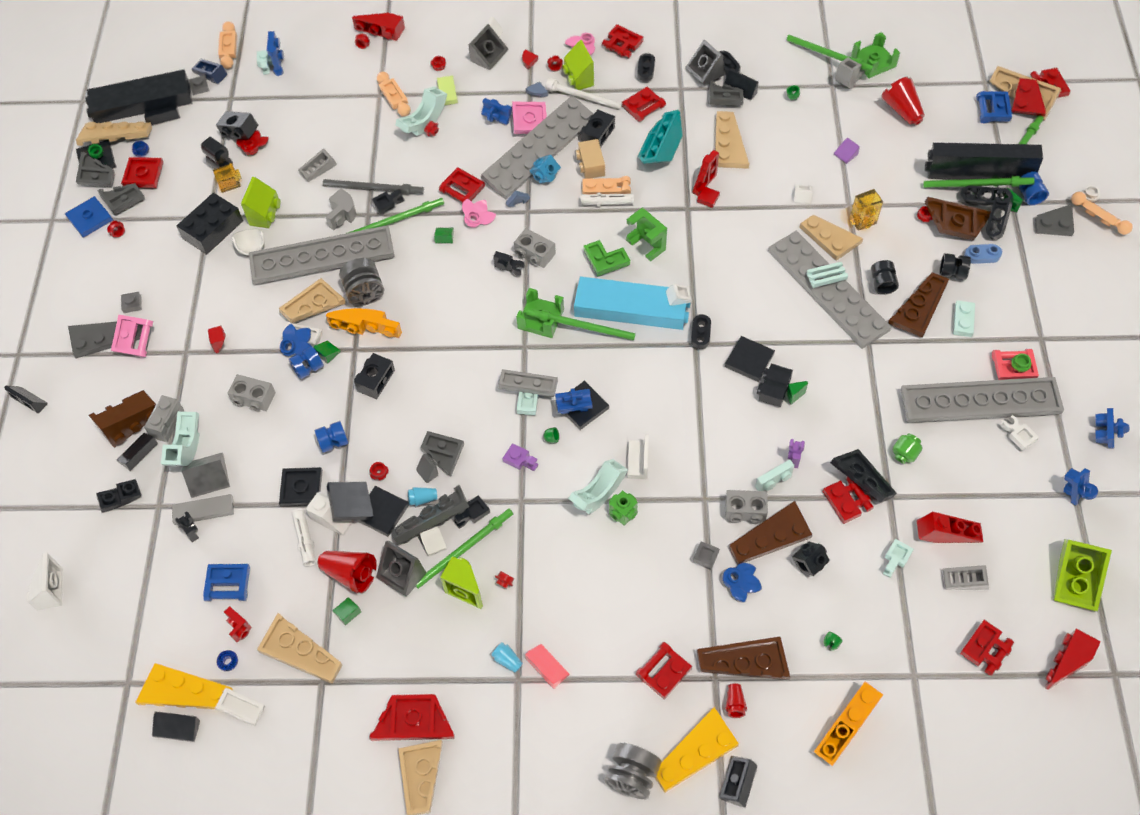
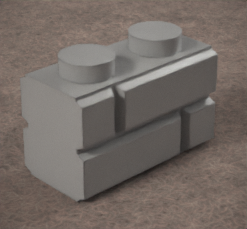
M161 395L144 426L149 435L157 440L168 442L176 427L177 411L184 412L179 400Z

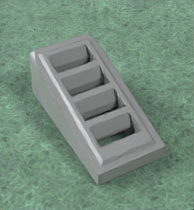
M323 148L300 167L298 171L309 182L332 169L337 163Z
M986 565L943 568L945 590L989 589ZM950 574H954L955 583H951ZM959 574H963V583L959 582ZM967 574L972 575V582H968ZM976 574H980L981 581H977Z

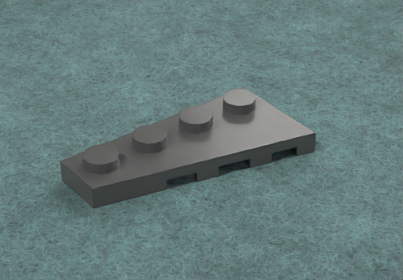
M117 321L68 326L74 357L77 359L110 349ZM143 325L137 326L134 341L140 340Z
M460 485L454 488L455 492L447 496L444 494L441 496L439 503L436 505H428L423 508L418 517L412 516L392 529L396 544L406 543L412 537L429 530L434 525L444 523L449 517L463 513L469 505Z

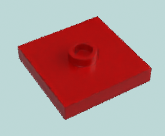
M129 157L121 182L122 186L136 184L138 188H156L163 166V159Z

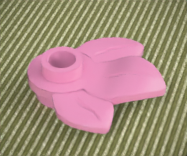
M591 33L572 36L565 41L566 45L573 48L578 41L582 40L590 55L595 51V38Z
M466 199L462 204V211L465 214L464 221L469 227L490 224L496 217L495 213L487 212L486 200L473 204L470 200Z

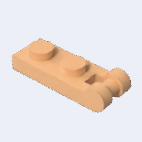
M629 176L583 179V194H631V187L629 186L631 179Z

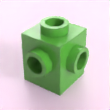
M622 490L618 495L615 494L610 499L609 514L614 520L619 521L625 526L636 517L638 502L632 494H627Z

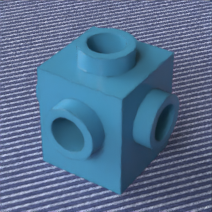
M550 154L538 158L533 163L534 166L530 172L540 184L544 182L549 183L555 179V174L561 167Z

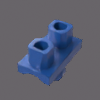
M484 98L481 114L486 116L490 122L496 120L507 125L512 115V106H504L499 104L498 100Z
M571 388L570 392L555 394L558 413L569 414L570 411L580 410L582 412L592 408L589 389L575 391L574 388Z
M1107 408V413L1096 414V427H1107V430H1096V443L1108 444V448H1114V433L1117 434L1118 438H1123L1124 434L1130 430L1129 424L1124 423L1122 418H1118L1117 422L1114 423L1113 408Z
M1071 468L1065 474L1064 480L1068 483L1064 487V493L1071 496V503L1077 506L1081 497L1091 500L1098 495V488L1094 484L1089 483L1090 470L1086 468L1081 472Z

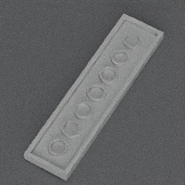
M573 95L570 96L481 174V178L506 200L533 176L530 172L534 166L533 163L538 158L550 154L552 157L557 155L580 134L582 127L586 126L593 113Z
M389 225L249 252L254 285L341 268L344 264L356 258H368L372 261L395 257Z
M797 230L769 246L768 252L861 349L890 332L892 327L846 280L815 288L812 287L806 274L807 270L829 265V263Z
M1055 377L902 385L900 389L907 423L1011 417L1012 415L1015 417L1052 415L1064 412Z

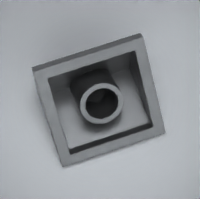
M489 24L468 44L470 61L488 70L508 51L507 46Z
M703 40L685 68L700 82L706 84L724 76L723 55L706 40Z
M223 452L194 460L188 466H183L182 474L191 498L230 487Z
M388 540L384 545L376 578L407 596L424 577L426 571L418 558Z

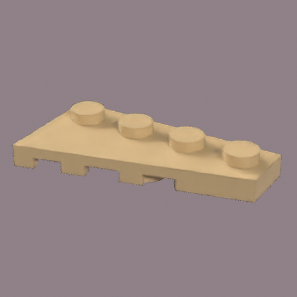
M997 66L990 79V83L1001 91H1008L1009 97L1015 99L1019 79L1033 78ZM1037 80L1046 110V116H1043L1045 121L1061 92V88Z
M717 111L715 150L719 152L718 167L749 169V161L734 112Z
M142 121L136 123L88 122L76 138L77 146L84 145L83 142L89 141L92 144H97L99 140L109 139L112 142L122 137H125L126 140L148 137L152 130V125Z
M277 613L257 648L259 653L333 684L342 667V663L317 645L310 637L298 630L296 626L284 619L279 613Z

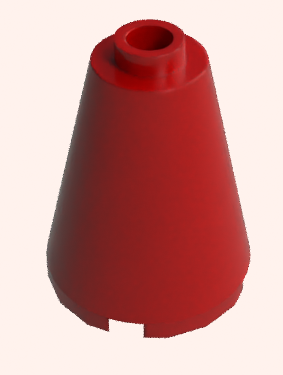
M903 77L892 83V88L889 91L886 88L881 97L910 125H918L923 121L925 114L912 78Z
M324 551L317 561L321 571L355 593H363L370 587L374 580V577L371 576L373 569H377L375 556L366 552Z

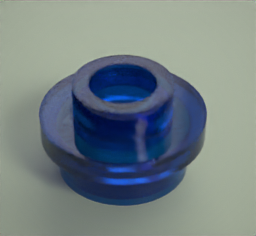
M136 141L132 145V152L135 156H144L149 152V146L144 141Z
M231 650L222 651L217 657V666L222 671L233 670L238 664L237 654ZM227 659H231L229 664H225Z

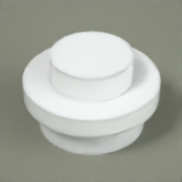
M1089 185L1082 190L1086 195V199L1091 202L1097 201L1100 197V190L1095 185Z

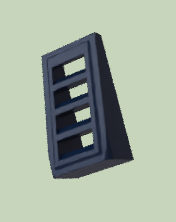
M200 59L191 69L192 72L200 76L205 75L207 80L215 84H219L227 76L223 65Z

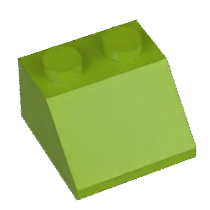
M580 40L564 57V65H562L564 74L568 75L569 84L573 85L574 89L577 90L594 86V62L583 41Z
M256 177L251 178L241 202L249 226L268 229L271 223L274 222L275 213L281 204L276 190Z
M452 556L440 577L445 593L482 609L483 603L470 562L464 558L459 557L458 559Z

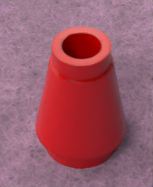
M737 683L728 686L725 710L731 718L744 717L747 711L741 685Z

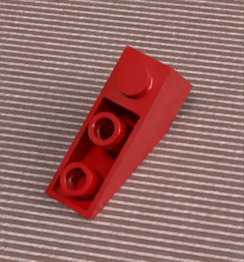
M389 12L352 17L355 30L395 41L399 39L405 29L403 16Z
M933 511L916 520L920 540L933 543L984 542L981 523Z
M1077 628L1071 634L1067 633L1062 641V645H1064L1063 651L1059 650L1053 662L1056 663L1054 669L1051 668L1046 675L1045 680L1048 683L1045 689L1049 690L1087 666L1093 660L1101 641Z

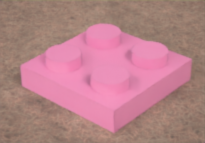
M512 102L514 134H528L547 117L545 102Z

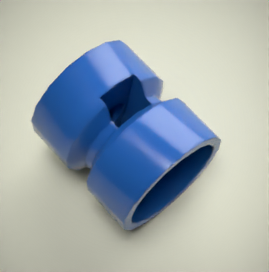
M1029 172L1021 178L1034 177V185H1019V189L1023 193L1028 205H1037L1048 198L1049 191L1045 184H1043V180L1038 172Z
M312 346L303 350L302 355L296 354L288 359L293 370L301 380L310 375L311 370L315 372L324 367L321 358ZM304 360H305V362H306V364H307V366H305V367H304V365H303V363H302Z
M341 421L330 424L329 428L323 426L314 430L322 453L333 450L334 446L339 448L349 444Z

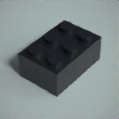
M213 192L178 223L176 227L183 240L207 255L243 222V219L236 206Z

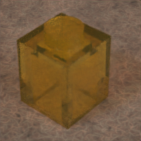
M233 164L213 170L222 193L241 187L239 180L242 177L239 170L234 169Z

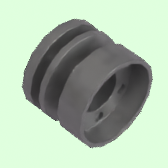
M356 258L344 264L340 269L339 276L349 303L356 306H365L376 302L384 294V287L378 270L371 259Z
M628 743L617 744L612 758L618 765L609 766L608 771L610 773L606 774L604 782L623 795L644 800L648 799L650 795L648 789L653 787V782L647 777L657 776L661 759L641 747Z

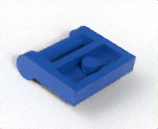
M268 31L267 53L271 57L274 74L281 76L284 73L281 66V60H284L283 50H280V39L276 37L275 31Z
M981 91L976 94L980 106L981 123L1011 121L1012 111L1008 91ZM986 100H990L992 113L987 111Z
M208 564L203 592L204 601H212V599H238L239 601H246L250 573L249 564ZM213 586H239V590L213 591Z

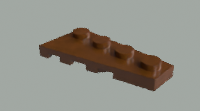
M932 272L919 286L917 291L909 297L908 301L889 319L888 324L923 338L949 282V278Z
M794 501L731 543L729 549L736 564L739 565L740 563L754 560L811 539L812 533L798 505Z
M781 636L700 648L696 651L700 672L790 680Z

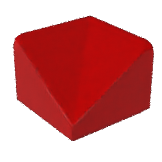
M222 326L207 330L210 344L216 354L220 352L226 337Z

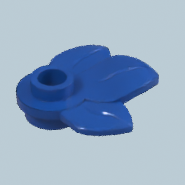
M289 324L282 333L283 340L280 343V351L283 355H302L303 350L312 346L308 343L311 338L310 328L296 330L292 324Z
M740 563L736 568L730 567L723 572V583L730 588L731 595L741 602L746 601L747 593H756L762 590L760 581L753 575L756 571L754 565ZM731 574L735 576L736 580L731 578Z

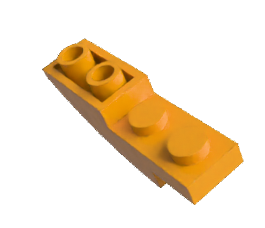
M353 308L336 310L326 314L329 326L334 329L346 330L352 334L363 335L365 329L373 333H382L387 337L400 338L402 334L400 323L387 319L386 313L383 311Z
M864 682L814 753L833 766L880 701L883 694L867 682Z

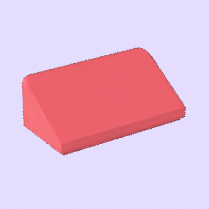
M542 644L525 654L526 660L553 689L570 675Z

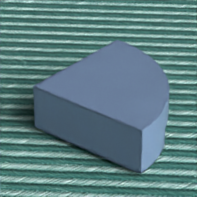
M540 81L526 88V93L530 96H548V91Z
M515 190L506 201L508 207H515V204L526 203L530 196L527 193Z

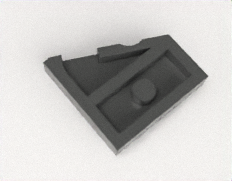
M714 80L710 81V105H743V90L727 84H723L722 87L716 85Z
M81 152L76 183L78 185L112 187L114 170L107 165H103L97 159H93L86 153Z
M136 184L113 187V190L110 191L97 190L114 215L145 199Z
M1072 205L1037 215L1035 218L1036 234L1073 236Z
M427 431L421 445V451L427 454L444 472L452 476L463 449L464 441Z

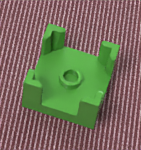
M882 32L875 34L872 45L860 49L861 41L855 42L853 45L851 58H859L864 60L865 63L875 66L872 73L865 71V75L868 78L893 69L898 63L900 52L895 48L893 55H891L885 49L886 36Z
M642 207L627 218V224L633 225L637 222V228L626 236V241L631 245L636 244L642 238L647 241L654 249L648 252L645 257L652 261L666 250L667 227Z
M529 288L526 293L527 304L522 313L519 310L516 316L517 327L523 331L553 338L558 323L554 319L544 322L540 321V318L527 316V308L538 311L546 310L550 311L549 313L562 316L564 297L555 295V303L538 298V291L536 289Z

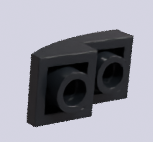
M136 479L117 483L114 489L98 492L96 497L101 513L137 500L141 497V492Z

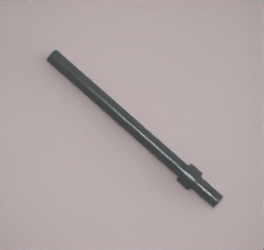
M323 179V186L393 192L400 189L403 194H424V187L411 186V184L392 185Z

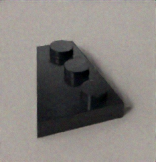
M859 449L834 457L830 462L880 503L893 498L897 494Z

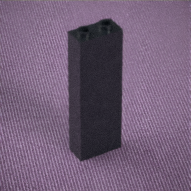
M185 69L87 89V97H85L89 107L86 109L87 115L95 123H104L142 115L174 105L180 107L193 104L190 82Z
M933 142L931 150H928L925 172H928V179L1012 178V176H1019L1021 178L1029 172L1039 171L1043 160L1042 145Z

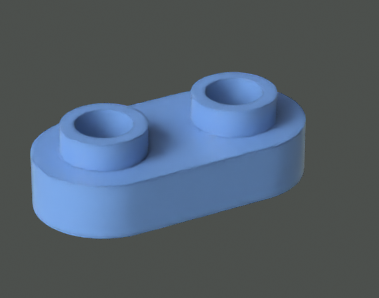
M995 244L971 245L966 249L964 256H970L972 264L995 263L1000 260L1002 249Z

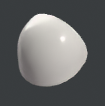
M261 229L243 230L232 235L235 248L244 255H249V252L258 251L263 248L264 235Z

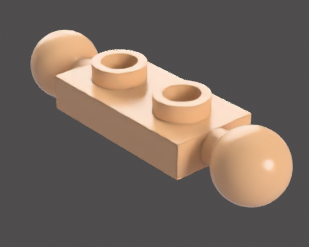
M227 21L222 25L224 32L219 34L218 56L221 59L220 64L225 69L233 66L232 58H236L237 45L235 26L232 22Z
M386 72L378 73L377 81L379 88L393 110L397 109L401 116H408L411 111L408 99L394 78L390 79Z
M1078 191L1072 195L1071 201L1074 205H1083L1086 208V213L1093 217L1098 215L1102 218L1100 221L1109 227L1111 224L1116 226L1118 232L1123 235L1129 234L1132 231L1133 226L1130 221H1121L1095 203L1087 200L1083 192Z

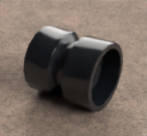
M944 253L941 259L939 275L948 278L954 275L956 279L966 280L970 270L971 257L963 255L956 257L954 254Z
M881 260L871 266L876 293L882 295L890 294L899 288L895 265L892 261Z

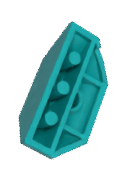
M679 110L665 112L662 115V119L649 131L638 154V158L643 164L672 161L683 137Z

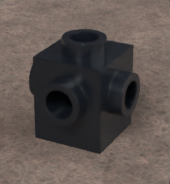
M810 541L803 544L792 556L800 572L815 576L830 561L826 554V548L820 543L817 544Z

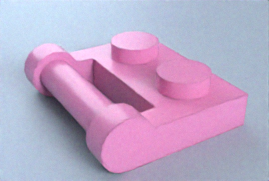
M118 315L111 351L146 357L147 352L145 350L153 321ZM143 325L138 349H133L137 326Z

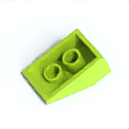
M1064 539L1053 600L1098 612L1112 550Z

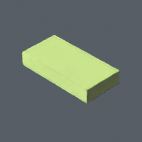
M453 76L437 78L438 88L447 93L445 105L458 103Z

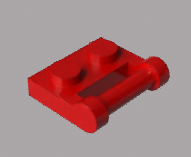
M648 86L622 101V107L638 122L644 120L645 116L658 108L662 109L666 106V101L656 95Z
M457 167L441 183L439 191L451 195L463 204L466 199L472 202L474 197L485 187V183ZM453 185L467 194L464 196L450 188V186Z
M663 642L655 655L643 668H639L635 674L665 700L689 673L692 665L677 654L666 642ZM667 655L670 660L652 679L648 674Z

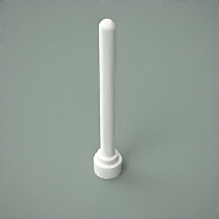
M549 78L546 83V90L549 92H556L558 90L615 109H620L622 106L619 102L561 85L553 78Z

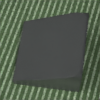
M424 453L416 471L426 483H429L438 476V470L433 461Z

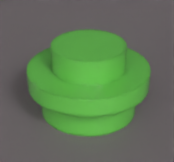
M1023 353L1015 355L1011 361L1012 367L1019 372L1028 371L1032 364L1030 357Z

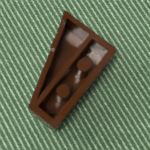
M144 390L122 399L123 403L119 405L105 407V411L97 415L95 413L89 414L91 420L114 448L124 443L134 433L139 432L153 412L156 403Z

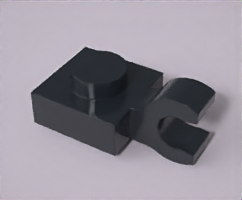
M400 189L395 190L391 194H388L386 191L372 198V202L380 215L395 208L394 203L399 204L405 200Z
M498 251L493 256L495 267L500 270L513 271L515 275L521 276V269L517 268H525L523 261L514 260L513 256Z
M479 495L468 501L469 507L463 513L454 516L455 524L459 529L464 527L470 519L475 523L490 513L489 507Z
M186 511L184 513L186 516H182L179 519L175 518V522L184 530L193 543L199 539L195 533L198 528L194 524L189 512Z

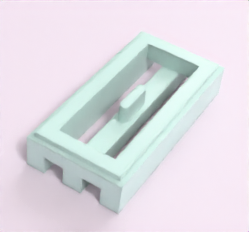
M842 261L809 269L806 273L813 288L848 279V274L845 273V268L842 267Z

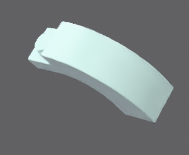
M437 87L424 89L422 101L417 110L409 116L397 119L395 125L405 133L412 132L417 136L424 133L426 125L430 121L435 122L441 114L446 102L447 93Z
M177 411L175 437L171 445H163L162 465L188 466L192 462L199 443L200 433L197 432L199 413Z
M614 459L607 460L603 463L598 474L590 484L581 490L572 492L568 499L573 502L576 508L591 514L601 507L614 493L627 474L628 469Z

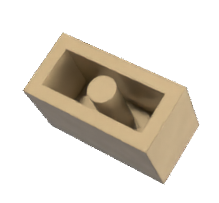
M598 139L578 142L576 158L581 162L579 163L580 173H584L585 179L605 176V162Z

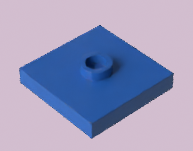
M95 196L64 213L83 238L113 221L111 215Z

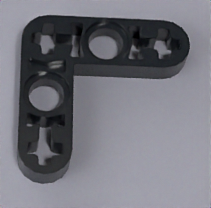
M965 186L961 190V197L966 203L992 206L986 233L993 240L1000 239L1006 229L1014 200L1013 194L1006 188ZM970 191H972L974 195H970L969 197H967L966 194H969ZM986 192L992 193L989 199H982L983 194ZM1006 194L1008 198H1005L1004 201H1002L1000 197H1004ZM1000 210L1005 212L1003 217H995L996 212ZM996 222L999 231H996L995 234H993L992 230L996 229Z

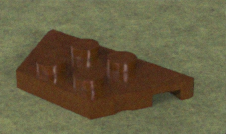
M927 197L925 200V204L940 233L973 241L988 221L991 211L932 197Z

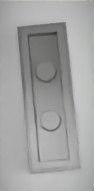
M502 369L498 388L555 397L558 377Z
M228 494L173 504L172 522L174 525H177L175 518L185 517L184 513L186 511L193 518V522L234 515L233 496Z

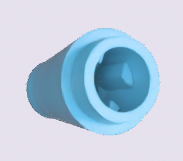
M412 487V489L408 490L409 505L416 507L437 500L436 488Z
M503 642L491 654L495 658L494 661L514 673L523 665V662L520 661L508 644L505 645Z

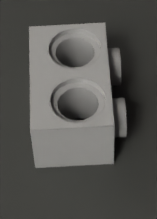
M527 228L514 241V251L517 256L531 261L532 264L545 268L556 254L554 242Z
M239 374L236 375L228 391L233 404L237 406L244 405L255 411L263 410L266 412L276 393L272 383Z
M727 490L725 497V520H730L734 523L742 521L761 523L767 519V491ZM737 505L740 509H734L732 506ZM753 506H758V507H760L761 509H760V510H755V509H753L752 507H753Z

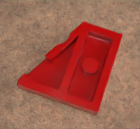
M1019 79L1012 113L1046 116L1037 80Z
M713 150L703 158L702 166L692 191L697 196H699L703 187H707L717 176L719 152Z

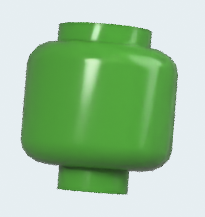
M909 433L901 435L892 448L893 453L896 455L895 459L903 464L906 462L913 463L923 449L920 444L921 440Z

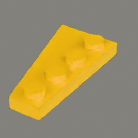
M154 663L135 703L137 705L150 704L155 706L168 705L182 708L215 709L225 688L232 691L233 689L229 686Z
M715 707L661 762L655 778L665 793L739 746L738 741Z

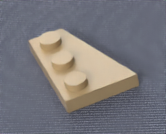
M815 215L800 223L799 228L836 261L863 242V238Z
M320 278L282 305L279 311L287 320L294 323L345 304V299Z
M442 740L398 748L407 815H421L431 812L443 744Z

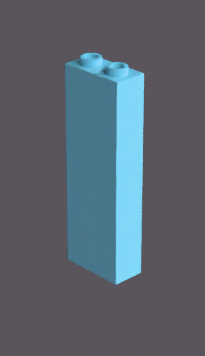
M580 276L574 303V317L683 330L684 323H688L689 312H686V308H690L691 303L669 305L666 290L669 287Z

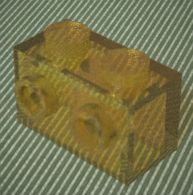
M875 189L855 196L849 219L858 231L864 228L868 229L877 224L883 200Z

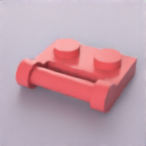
M1025 349L1024 351H992V360L995 363L998 380L1038 378L1039 374L1032 349ZM1023 353L1030 357L1032 364L1028 371L1019 372L1012 367V360L1002 359H1013L1015 355Z

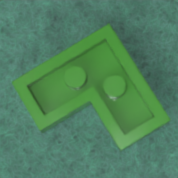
M600 240L584 245V251L597 276L630 265L631 260L624 248L607 253Z

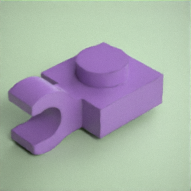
M790 439L787 459L792 461L794 468H798L801 453L804 451L805 441L794 442V439Z
M513 443L502 458L504 463L519 470L522 466H525L535 471L538 463H536L537 458L529 456L528 450Z

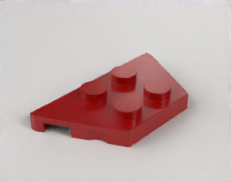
M435 694L392 695L387 703L386 710L382 712L375 730L371 732L369 737L371 741L455 739V735Z

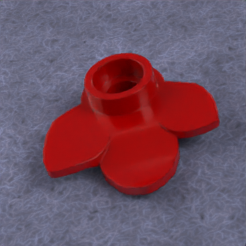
M255 130L249 139L237 138L236 144L246 155H253L257 153L258 147L268 142L269 137H261L260 131Z

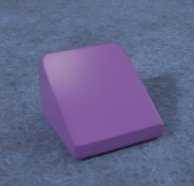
M846 138L834 152V155L847 164L858 155L860 146L851 139Z

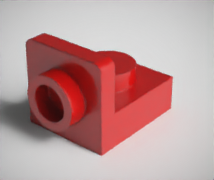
M229 606L224 611L228 617L226 622L234 628L229 635L238 643L249 634V630L252 627Z

